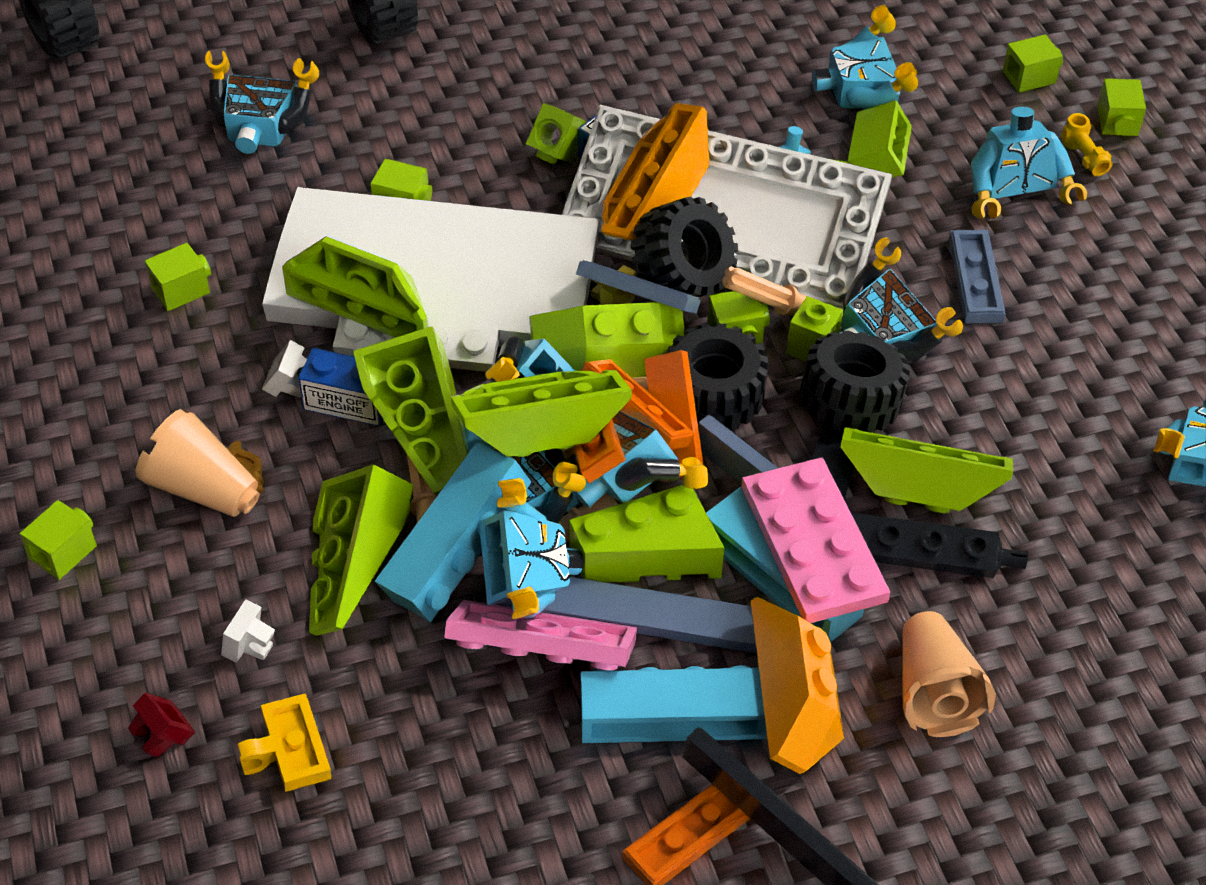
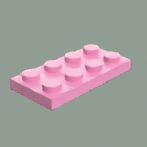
M823 457L742 477L741 489L801 618L809 623H814L888 603L890 590Z
M463 600L446 620L444 635L446 639L456 640V644L463 648L480 649L483 648V645L501 647L502 653L512 656L528 655V652L546 654L547 660L556 663H571L573 659L591 661V666L597 669L617 670L618 666L626 667L635 646L637 627L540 612L534 618L527 619L522 617L513 620L511 614L514 613L512 607L487 605L486 603Z

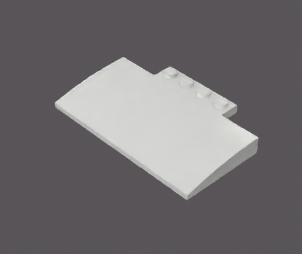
M297 187L271 268L262 303L267 321L336 328L333 350L339 354L354 357V350L395 338L286 294L282 266L286 261L327 236L397 263L407 271L414 280L427 315L428 327H434L444 344L450 368L487 372L495 364L498 346L502 347L508 338L519 337L524 341L531 340L529 316L587 305L591 279L576 275V271L580 261L586 260L594 263L600 219Z

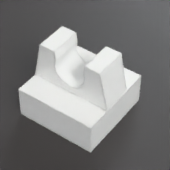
M292 340L286 344L274 359L262 390L275 397L281 391L299 398L301 397L298 375H300L307 361L302 356L303 346Z
M245 599L223 633L222 656L236 663L243 653L261 660L266 658L273 646V642L270 640L274 635L275 629L260 621L262 607Z

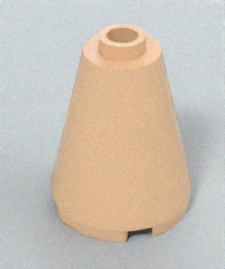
M181 409L176 410L167 417L150 438L156 442L150 455L142 451L136 466V477L145 484L232 517L239 515L241 512L244 514L249 513L259 499L260 493L256 491L258 481L202 421L187 409L185 412Z
M931 611L917 613L909 618L903 626L902 705L904 715L911 728L916 731V726L926 729L928 735L933 737L956 736L972 730L980 724L978 717L986 709H988L990 714L994 708L996 693L993 684L941 614Z

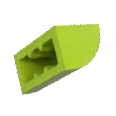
M897 100L857 112L848 156L849 164L890 173L892 178L904 175L912 125Z

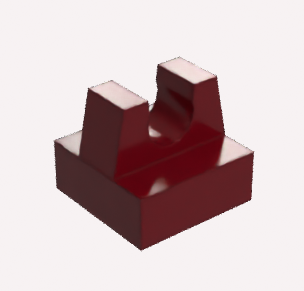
M145 692L133 705L138 713L128 729L132 735L145 737L151 730L149 740L142 746L146 754L158 757L175 743L184 745L195 734L194 729L171 700Z

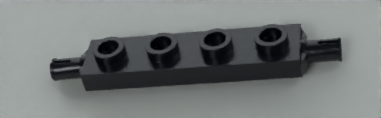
M851 513L876 563L988 578L995 577L1000 565L1023 569L1027 567L1028 551L1002 548L999 532Z

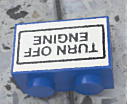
M312 348L298 377L303 410L381 427L384 419L362 389L355 357Z

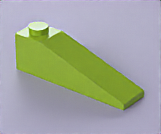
M431 326L354 350L353 353L362 389L432 492L438 495L466 458L469 449L463 423L451 405V397L456 395V390L444 344L434 327Z
M374 464L322 482L313 519V532L319 534L320 538L319 549L317 548L312 552V565L318 567V579L311 588L309 633L318 636L344 628L405 525L406 518L411 510L410 500L413 484Z

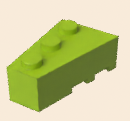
M680 485L569 520V548L579 549L584 558L583 568L580 572L582 579L605 583L637 582L640 580V576L666 575L667 580H681V575L707 574L708 579L722 578L725 548L694 489Z

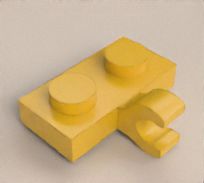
M306 693L261 705V714L268 736L248 739L238 743L241 755L239 759L244 775L258 773L264 770L270 763L276 761L285 792L330 780L331 768Z

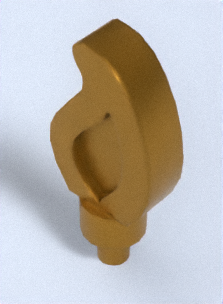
M241 441L233 442L228 450L258 481L256 491L262 494L264 492V480L261 476V459L256 454L243 450Z

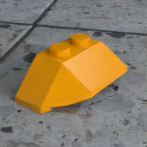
M675 103L668 110V115L657 121L638 141L603 201V224L601 225V231L605 235L634 240L636 239V235L633 233L635 226L641 224L640 218L645 213L650 212V209L692 196L709 166L707 111L703 106Z
M756 597L751 600L770 759L801 774L810 769L844 739L837 683L831 656V643L827 633L821 628L812 625L798 615Z

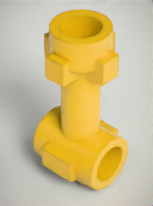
M1081 113L1071 114L1067 118L1061 133L1063 145L1073 150L1080 149L1085 156L1083 157L1082 165L1085 169H1089L1094 176L1106 174L1113 165L1111 161L1112 156L1102 146L1096 147L1089 137L1091 129L1089 118Z

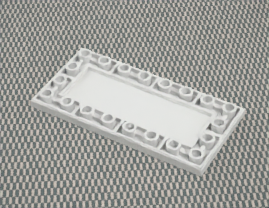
M604 105L599 106L562 215L600 219L596 253L632 261L631 257L635 256V250L631 249V240L607 236L601 231V225L603 224V201L638 141L660 120L658 118ZM708 130L709 166L692 194V198H705L706 204L713 202L718 206V213L724 212L728 217L727 224L729 227L733 226L735 235H732L733 241L738 243V252H734V257L738 259L736 268L780 286L790 284L797 289L798 293L840 308L844 314L843 301L850 285L867 263L892 174ZM681 239L682 251L688 261L687 248Z

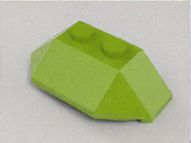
M325 236L286 261L282 266L286 294L395 338L428 328L427 315L414 280L397 263Z
M659 302L584 305L529 316L531 340L545 339L575 371H580L585 362L611 359L631 378L646 377L644 359L666 354L668 347L673 344V339L677 335L684 336L685 330L683 311Z
M604 370L601 374L592 371H560L481 384L465 391L462 395L451 397V405L467 429L506 457H525L533 452L550 449H569L574 445L590 443L632 398V390L617 370Z
M845 427L842 437V450L873 493L883 496L885 501L896 505H906L908 502L925 504L927 509L938 513H948L950 510L961 511L1011 480L1013 475V458L859 431Z

